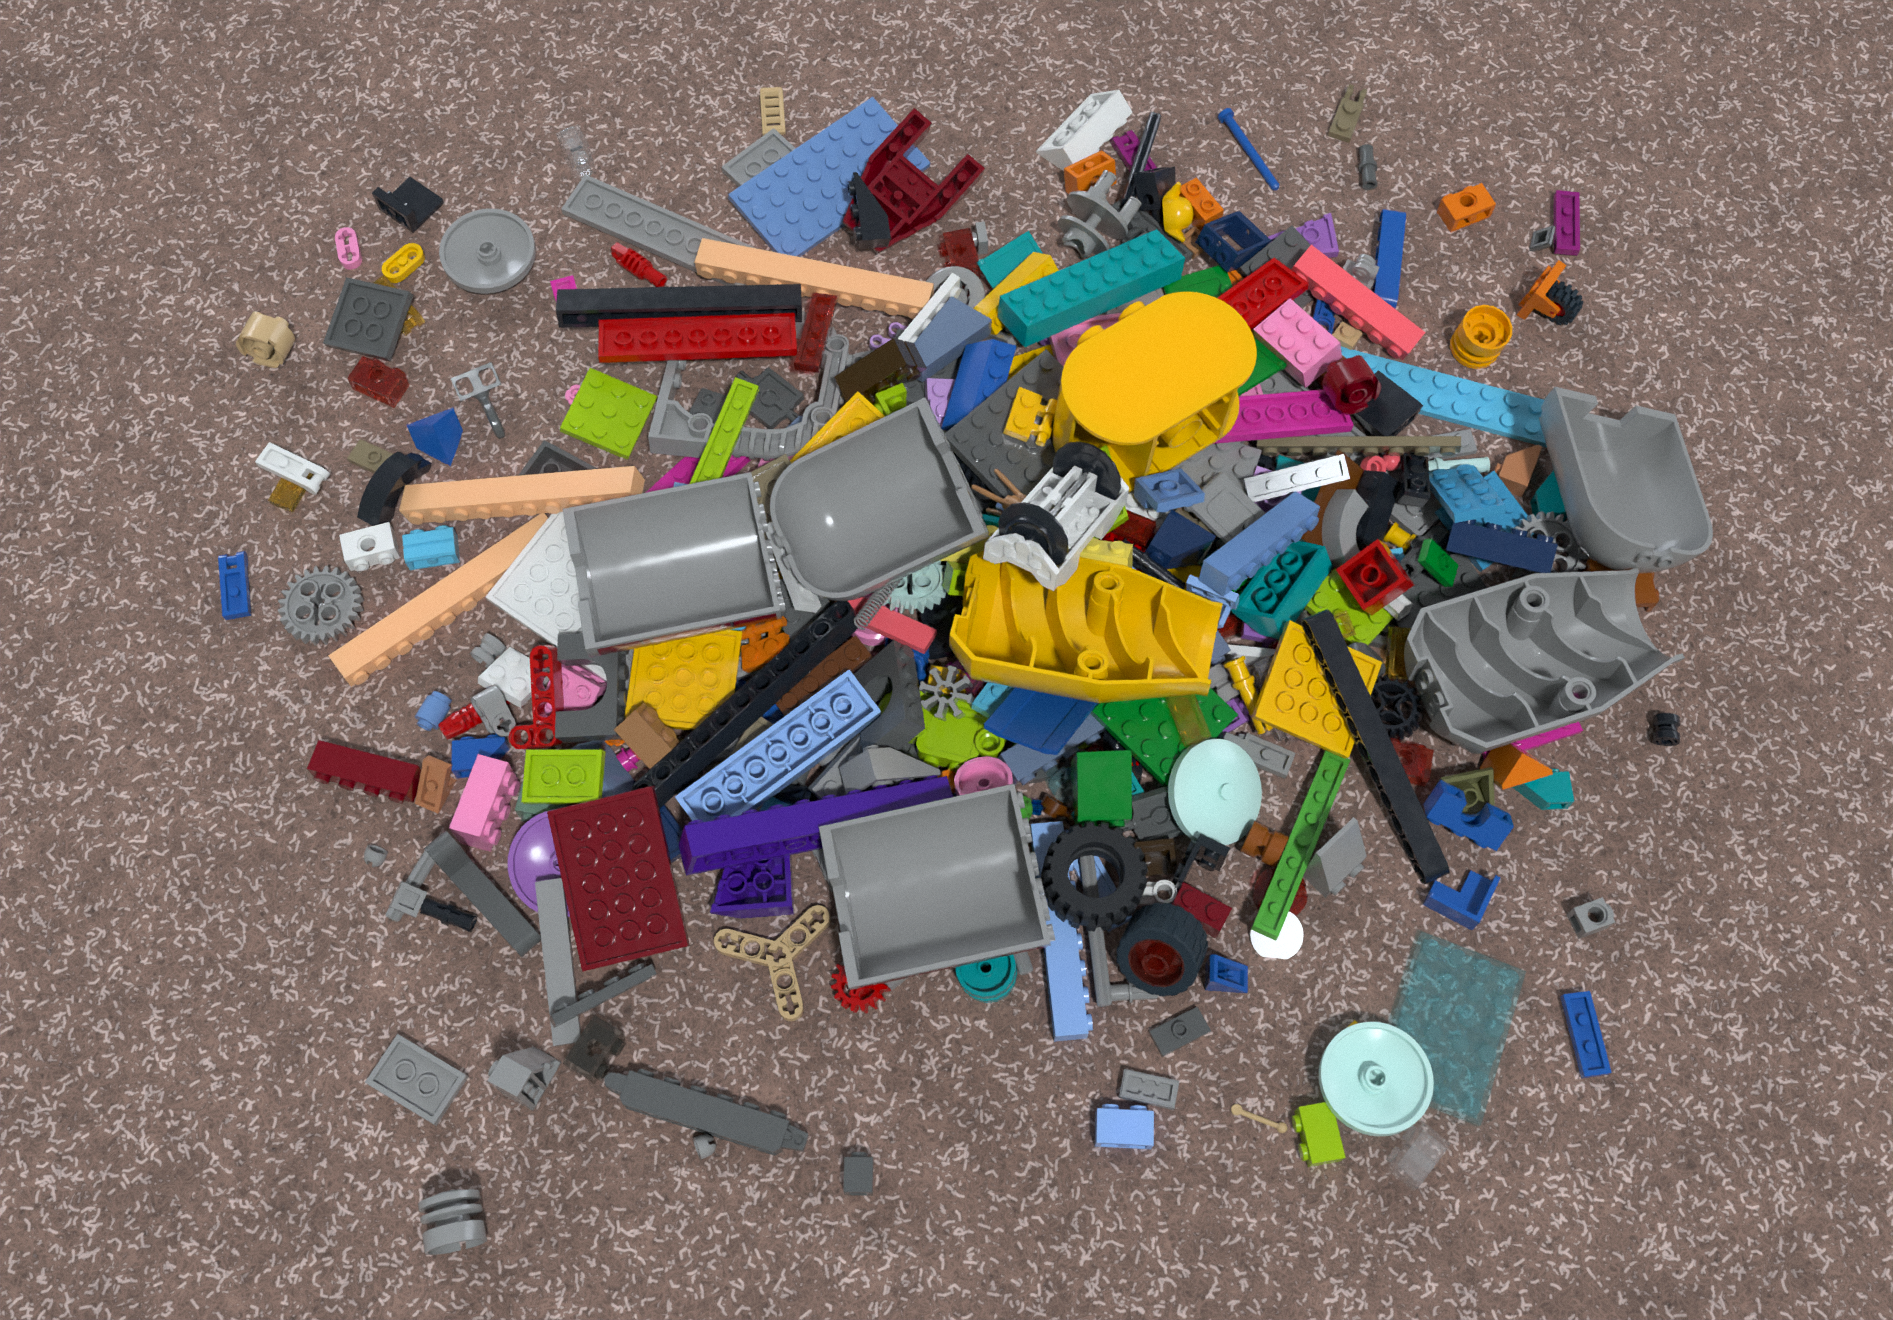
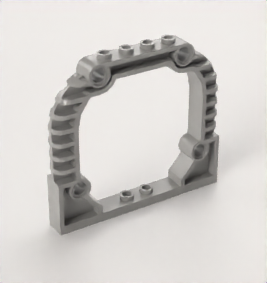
M807 310V312L802 311V322H795L796 338L806 340L818 348L819 364L824 369L818 402L810 404L805 409L802 422L784 429L743 427L732 453L735 458L746 456L749 459L764 458V461H770V459L779 458L784 454L787 457L796 455L840 410L841 405L846 404V400L834 377L853 365V354H849V340L847 337L837 334L835 328H832L822 316L818 317L810 310ZM686 360L667 361L648 435L650 453L701 458L715 426L709 415L704 413L692 415L678 401H674L676 389L681 388L682 374L680 373L681 370L686 368Z

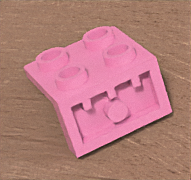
M562 664L564 711H579L592 708L598 696L605 694L607 683L580 665L565 666ZM549 680L548 685H547V687H546L547 690L550 688V685H551L550 680ZM549 703L544 708L548 716L552 713V706Z

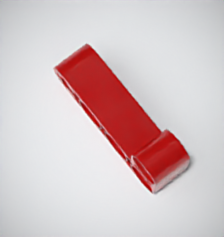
M539 645L530 652L533 724L520 725L511 729L509 742L516 749L549 748L563 743L555 738L556 712L564 711L562 663L557 661V648L555 646ZM548 654V659L543 660L542 656ZM543 668H550V671H543ZM546 676L551 682L548 690L543 686V680ZM547 703H549L552 706V713L550 716H548L544 710L545 705ZM548 729L554 735L552 742H549L546 738ZM523 730L528 734L527 743L521 740Z

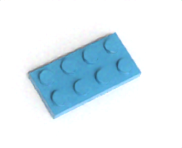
M1463 464L1455 469H1437L1433 473H1429L1430 490L1454 523L1506 513L1505 503L1474 465Z

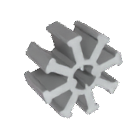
M953 666L947 667L949 671L946 681H943L940 676L941 672L935 667L929 673L938 683L936 687L928 685L924 681L920 683L919 687L924 694L926 692L935 694L925 701L922 700L921 704L928 712L939 704L938 711L934 716L941 721L947 720L948 706H951L954 711V717L961 719L965 714L959 709L957 705L958 700L966 702L970 706H972L975 700L972 694L959 693L969 686L973 687V684L966 675L955 683L957 674L960 672ZM945 688H948L950 691L953 690V693H950L952 695L950 699L941 697V694L944 695L942 691Z

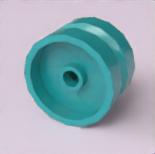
M1014 955L955 967L956 976L964 992L972 999L983 1003L998 1002L1007 997L1015 987L1018 976ZM985 966L988 969L991 968L988 973H984L982 968Z

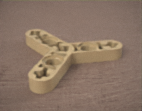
M816 905L809 908L775 941L732 929H722L716 933L714 944L716 950L723 955L767 966L781 1017L787 1021H795L802 1016L804 1008L793 960L829 926L830 915L825 907ZM814 913L817 915L823 913L824 922L822 924L816 922L812 925L811 929L815 932L810 934L808 928L802 923L806 921L807 925H810L813 922L812 915ZM803 931L806 934L805 941L801 944L793 943L791 941L793 932ZM730 936L732 942L739 944V938H742L740 953L736 952L737 946L728 945L727 948H723L722 943L719 942L720 939ZM751 942L760 945V951L755 956H749L745 953V947ZM765 945L769 946L768 951L772 953H777L778 949H781L783 955L786 956L785 959L781 958L779 962H775L774 957L766 954V960L762 959L765 954ZM780 976H790L793 980L792 985L787 989L778 987L777 981ZM796 991V995H791L793 1004L799 1005V1007L795 1009V1014L790 1015L788 1011H783V1008L787 1007L786 997L784 996L780 999L779 995H789Z

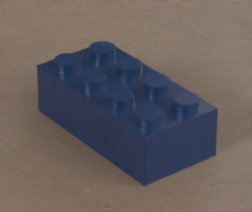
M1476 519L1458 523L1453 522L1446 548L1447 551L1540 573H1551L1558 547L1557 543H1553L1554 537L1538 534L1537 539L1527 537L1528 531L1512 528L1510 533L1502 531V525L1486 522L1485 527L1476 525Z

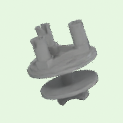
M1108 170L1102 172L1103 174L1094 187L1091 186L1087 192L1073 191L1067 196L1069 207L1080 219L1063 215L1058 220V225L1065 234L1062 238L1064 246L1075 247L1080 252L1082 258H1088L1091 253L1097 255L1110 249L1107 241L1096 230L1114 239H1124L1128 234V224L1142 204L1137 198L1131 196L1120 212L1114 209L1106 200V194H1108L1109 188L1116 181L1117 177L1110 171L1108 173Z

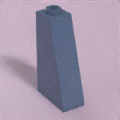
M951 296L914 342L927 367L926 370L920 373L921 376L917 380L924 382L927 378H930L961 356L967 344L977 343L988 337L991 333L992 319Z

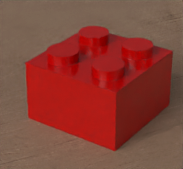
M1379 539L1336 569L1363 611L1370 615H1374L1414 586V583L1389 547Z

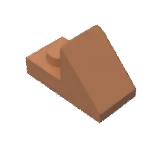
M430 755L423 759L415 800L416 805L435 813L440 812L457 781L450 777L451 764Z

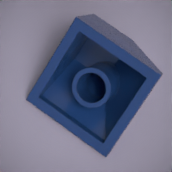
M1171 509L1145 551L1149 553L1148 556L1166 569L1192 566L1198 563L1216 536Z

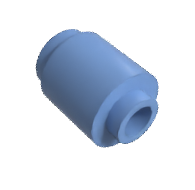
M437 691L427 695L415 715V718L418 720L417 725L427 731H431L432 728L438 730V724L444 720L450 710L451 700Z

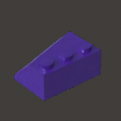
M788 855L724 868L710 913L740 919L794 915L792 856Z

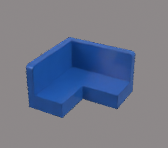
M1470 870L1460 892L1435 880L1423 905L1473 930L1480 923L1501 877L1495 875L1489 880Z

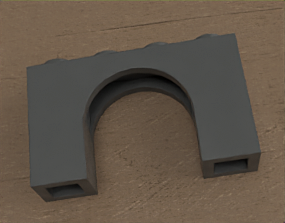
M583 633L558 635L557 661L565 666H601L606 674L607 688L603 698L592 708L579 711L556 712V739L562 742L623 740L614 729L626 719L625 706L628 692L625 690L626 680L629 678L626 655L629 654V650L589 657L585 650Z
M893 640L853 674L875 703L892 690L890 702L883 714L860 733L862 752L863 748L871 745H878L879 748L890 747L898 751L925 729L914 652L909 646Z

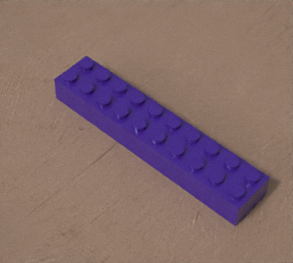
M932 775L924 778L922 781L913 782L912 780H906L892 787L879 785L866 792L853 790L844 796L827 795L818 801L810 802V800L806 799L786 807L779 804L771 806L765 811L757 812V810L753 809L734 817L721 815L713 821L694 820L684 826L678 846L687 876L823 849L819 830L820 826L953 797L947 776L938 778L937 775Z

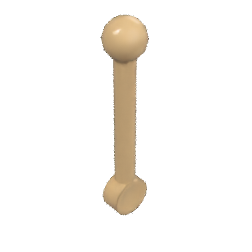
M1234 1104L1231 1107V1113L1235 1116L1243 1115L1276 1128L1279 1133L1287 1131L1288 1127L1284 1122L1276 1123L1243 1110L1239 1104Z

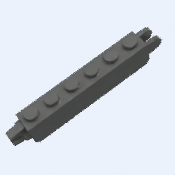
M638 1069L637 1073L629 1070L628 1076L611 1072L604 1077V1085L609 1088V1091L620 1095L622 1104L628 1110L774 1156L781 1153L783 1149L801 1152L805 1150L809 1137L808 1133L791 1126L790 1121L786 1120L787 1115L781 1112L771 1110L770 1114L759 1111V1106L749 1102H744L743 1106L732 1103L734 1099L729 1096L717 1094V1097L706 1094L707 1090L694 1085L687 1089L681 1087V1082L665 1077L664 1081L653 1078L654 1073L643 1069Z

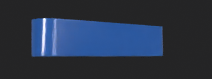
M1382 209L1379 218L1381 225L1380 228L1378 227L1377 237L1379 244L1376 247L1375 260H1377L1376 265L1380 268L1375 277L1372 292L1396 309L1399 295L1406 212Z

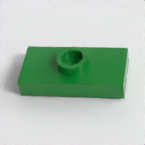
M1425 539L1418 562L1444 587H1453L1459 565L1434 540Z

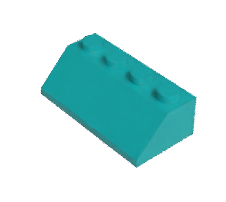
M1303 541L1291 543L1284 553L1277 554L1267 566L1263 565L1259 568L1239 596L1236 610L1231 609L1232 613L1260 635L1280 640L1285 623L1289 620L1292 622L1297 620L1333 568L1326 547Z

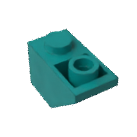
M1553 470L1536 491L1530 501L1532 514L1535 517L1537 513L1542 511L1546 517L1547 513L1552 511L1554 512V519L1558 515L1563 514L1564 522L1567 515Z
M1552 769V775L1512 787L1540 810L1568 809L1575 802L1569 771L1560 772L1559 769Z

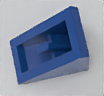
M1215 954L1210 955L1205 964V990L1248 993V966Z

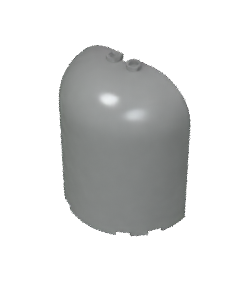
M1554 387L1541 406L1542 413L1539 420L1574 539L1582 551L1592 560L1606 568L1615 571L1638 568L1639 573H1653L1671 569L1694 559L1706 551L1713 538L1712 523L1676 415L1641 406L1633 407L1620 420L1594 415L1589 412L1598 405L1596 396Z
M926 398L916 401L797 459L782 472L776 481L770 499L771 519L777 532L774 534V539L780 549L784 547L786 549L787 555L783 557V561L787 569L793 571L798 581L815 595L833 601L855 600L990 537L967 479L953 451H951V446Z

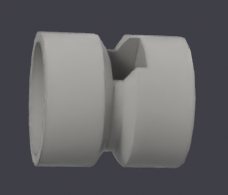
M1219 663L1210 668L1208 679L1211 680L1210 688L1227 703L1233 698H1237L1240 692L1235 690V688L1233 689L1232 684L1234 682L1228 681L1229 674L1223 665Z

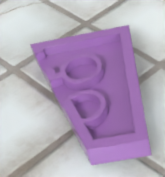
M1331 213L1324 215L1322 219L1310 220L1305 222L1303 226L1296 228L1310 245H1313L1328 258L1338 256L1339 249ZM1284 231L1271 235L1268 238L1273 241Z

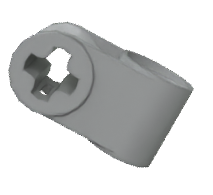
M492 685L471 697V703L480 716L486 730L493 735L508 736L511 729L516 726V723L500 689L496 685Z

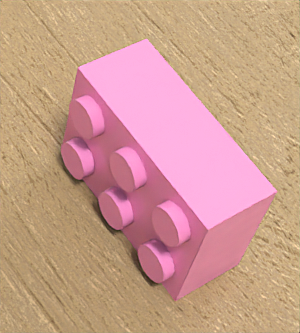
M1288 299L1253 329L1255 338L1287 364L1284 370L1304 388L1322 375L1330 363L1342 358L1341 343L1292 299Z
M477 755L449 827L461 844L491 852L493 845L498 844L501 837V830L499 828L502 821H506L510 814L511 807L509 802L512 796L515 797L520 787V782L508 762Z

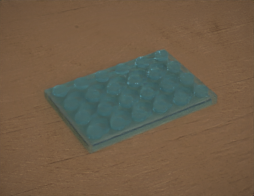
M1421 931L1390 1025L1410 1035L1423 1049L1430 1062L1434 1088L1428 1107L1479 1127L1484 1117L1526 971Z

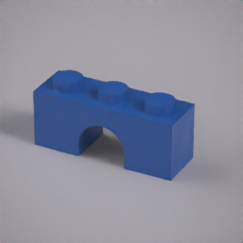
M1440 780L1423 804L1427 819L1435 825L1442 824L1450 828L1454 834L1460 837L1466 836L1472 839L1482 848L1489 847L1497 851L1514 827L1510 814L1489 803H1486L1482 810L1476 814H1465L1462 812L1467 804L1464 791Z

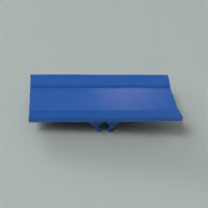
M1015 687L984 723V729L995 736L1041 753L1058 755L1098 703Z

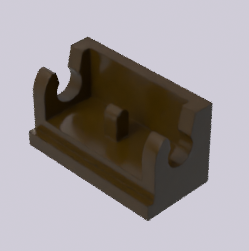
M1173 838L1135 843L1134 847L1136 849L1141 848L1144 854L1142 861L1147 863L1148 871L1146 876L1175 874L1177 862Z

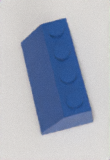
M995 339L966 345L941 427L942 430L949 431L1006 383L1016 350L1015 345Z

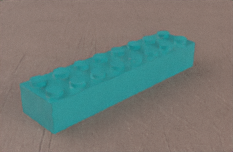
M1156 229L1001 295L999 298L998 318L1024 347H1027L1180 280L1185 257Z

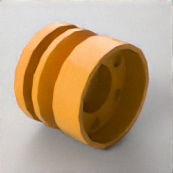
M1479 305L1470 309L1450 339V349L1454 358L1467 368L1482 369L1490 366L1496 361L1512 337L1513 327L1509 317L1502 310L1490 305Z

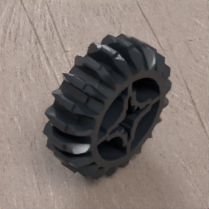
M1386 674L1383 676L1382 681L1377 676L1371 693V699L1374 701L1381 720L1391 724L1383 723L1391 742L1394 741V738L1398 742H1402L1404 736L1407 738L1411 737L1413 731H1417L1419 728L1418 722H1421L1423 719L1421 712L1424 709V705L1418 704L1421 701V696L1413 695L1416 687L1409 689L1406 687L1408 685L1407 680L1401 684L1398 682V676H1395L1391 681ZM1402 703L1405 704L1407 709V720L1403 717V712L1400 709ZM1384 706H1385L1386 708H1387V706L1390 707V708H1391L1392 706H1394L1393 709H1392V711H1391V709H1390L1389 711L1385 710V711L1382 712V710L1384 709Z

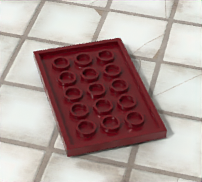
M654 786L547 811L582 972L690 946Z

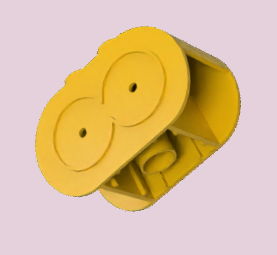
M1176 292L1164 295L1146 306L1141 301L1131 304L1120 314L1118 322L1105 330L1100 325L1089 328L1078 339L1077 347L1070 353L1062 371L1052 430L1055 452L1066 443L1077 441L1093 444L1099 449L1107 445L1111 459L1115 463L1121 478L1128 485L1129 492L1134 491L1135 478L1169 471L1226 436L1233 428L1239 413L1237 390L1249 379L1256 363V343L1246 321L1234 308L1218 298L1197 292Z

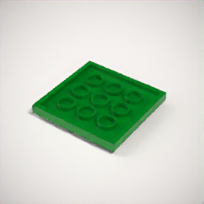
M1211 688L1207 696L1194 694L1099 703L1090 713L1127 750H1131V754L1164 787L1168 786L1172 768L1186 748L1201 740L1215 739L1238 716Z

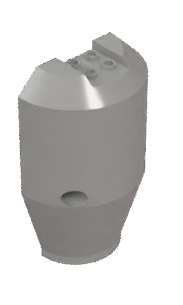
M1638 568L1625 571L1534 573L1421 608L1408 635L1404 649L1407 678L1416 683L1423 705L1432 720L1429 726L1440 736L1474 754L1483 753L1598 716L1669 665L1680 662L1685 657L1683 653L1674 657L1664 655L1647 636L1640 621L1635 601V582L1639 574Z

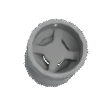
M486 633L481 639L480 647H475L470 655L480 664L484 661L486 663L485 667L488 668L495 661V657L502 655L507 648L500 640Z

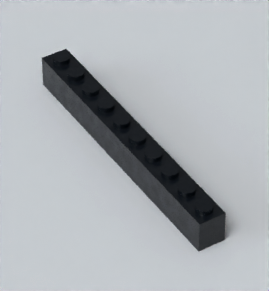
M801 284L557 289L556 315L559 328L599 327V320L777 313H795V322H802Z

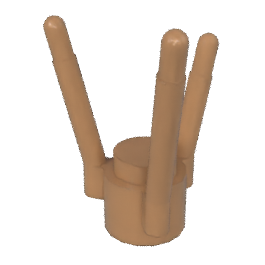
M995 469L994 473L1015 495H1008L1003 499L975 484L971 486L973 490L1002 504L1003 509L1014 503H1021L1026 498V495L1021 493L998 469ZM991 508L986 509L987 513L1001 516L1003 512Z

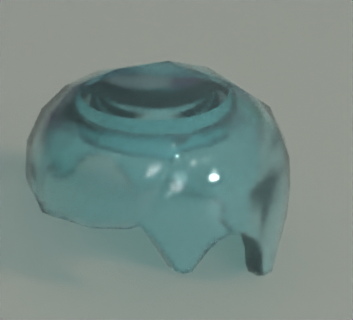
M1065 766L1055 771L1048 778V785L1052 794L1063 803L1073 801L1071 767Z

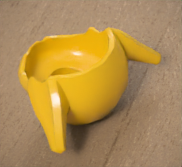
M1177 182L1162 199L1164 230L1168 235L1184 243L1185 237L1182 230L1188 228L1192 223L1193 207L1189 200L1179 196L1181 183Z

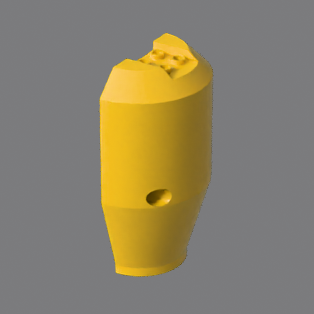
M984 550L970 556L965 575L963 610L961 615L955 614L950 632L949 646L971 679L1094 703L1194 694L1208 695L1211 680L1208 679L1223 603L1210 601L1128 566L1079 557L1077 570L1065 584L1058 586L1052 591L1042 586L1031 572L1010 562L994 564L983 559Z

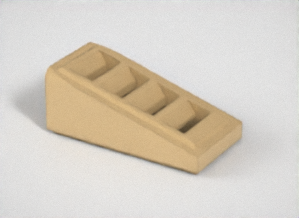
M782 87L761 88L760 102L763 136L773 128L781 135L786 134ZM780 123V125L767 126V124Z

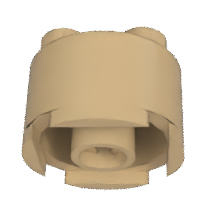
M253 312L236 341V346L244 356L248 353L254 357L252 362L277 368L279 364L282 365L295 342V337L288 328L289 323L281 317L273 318L259 312Z

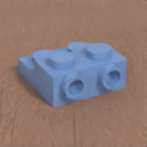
M1182 468L1135 478L1134 497L1145 509L1153 508L1157 513L1168 512L1171 509L1190 507L1204 502L1205 493Z

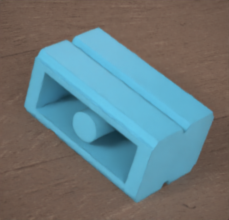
M438 526L435 530L431 531L416 529L412 530L410 534L402 535L404 560L409 570L460 563L458 535L453 527Z

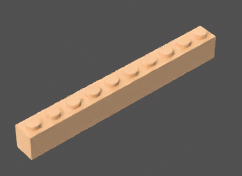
M705 238L701 240L694 262L697 274L707 279L717 278L728 283L737 282L746 285L801 284L802 297H812L823 302H838L843 306H858L868 311H883L889 315L908 316L913 320L934 295V283Z
M635 466L405 485L399 511L411 524L417 525L426 522L443 523L452 520L466 521L478 518L489 519L490 517L509 518L516 515L534 516L542 513L557 514L563 512L565 508L642 494L645 479Z
M545 513L539 514L328 655L351 687L355 684L364 683L371 673L377 669L382 670L386 668L393 658L399 654L404 655L408 653L413 645L420 640L429 639L436 629L442 625L447 626L451 624L456 616L463 611L472 610L477 605V602L490 592L548 517Z

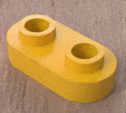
M408 243L387 259L382 265V273L385 279L391 283H399L421 266L425 260L422 247L416 243Z

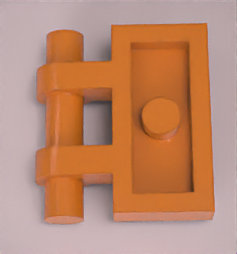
M781 616L782 619L746 626V629L740 630L742 631V640L749 638V644L741 646L743 671L750 673L762 669L790 643V636L784 632L781 633L780 630L781 627L787 626V620L784 616ZM768 632V638L762 639L761 634Z

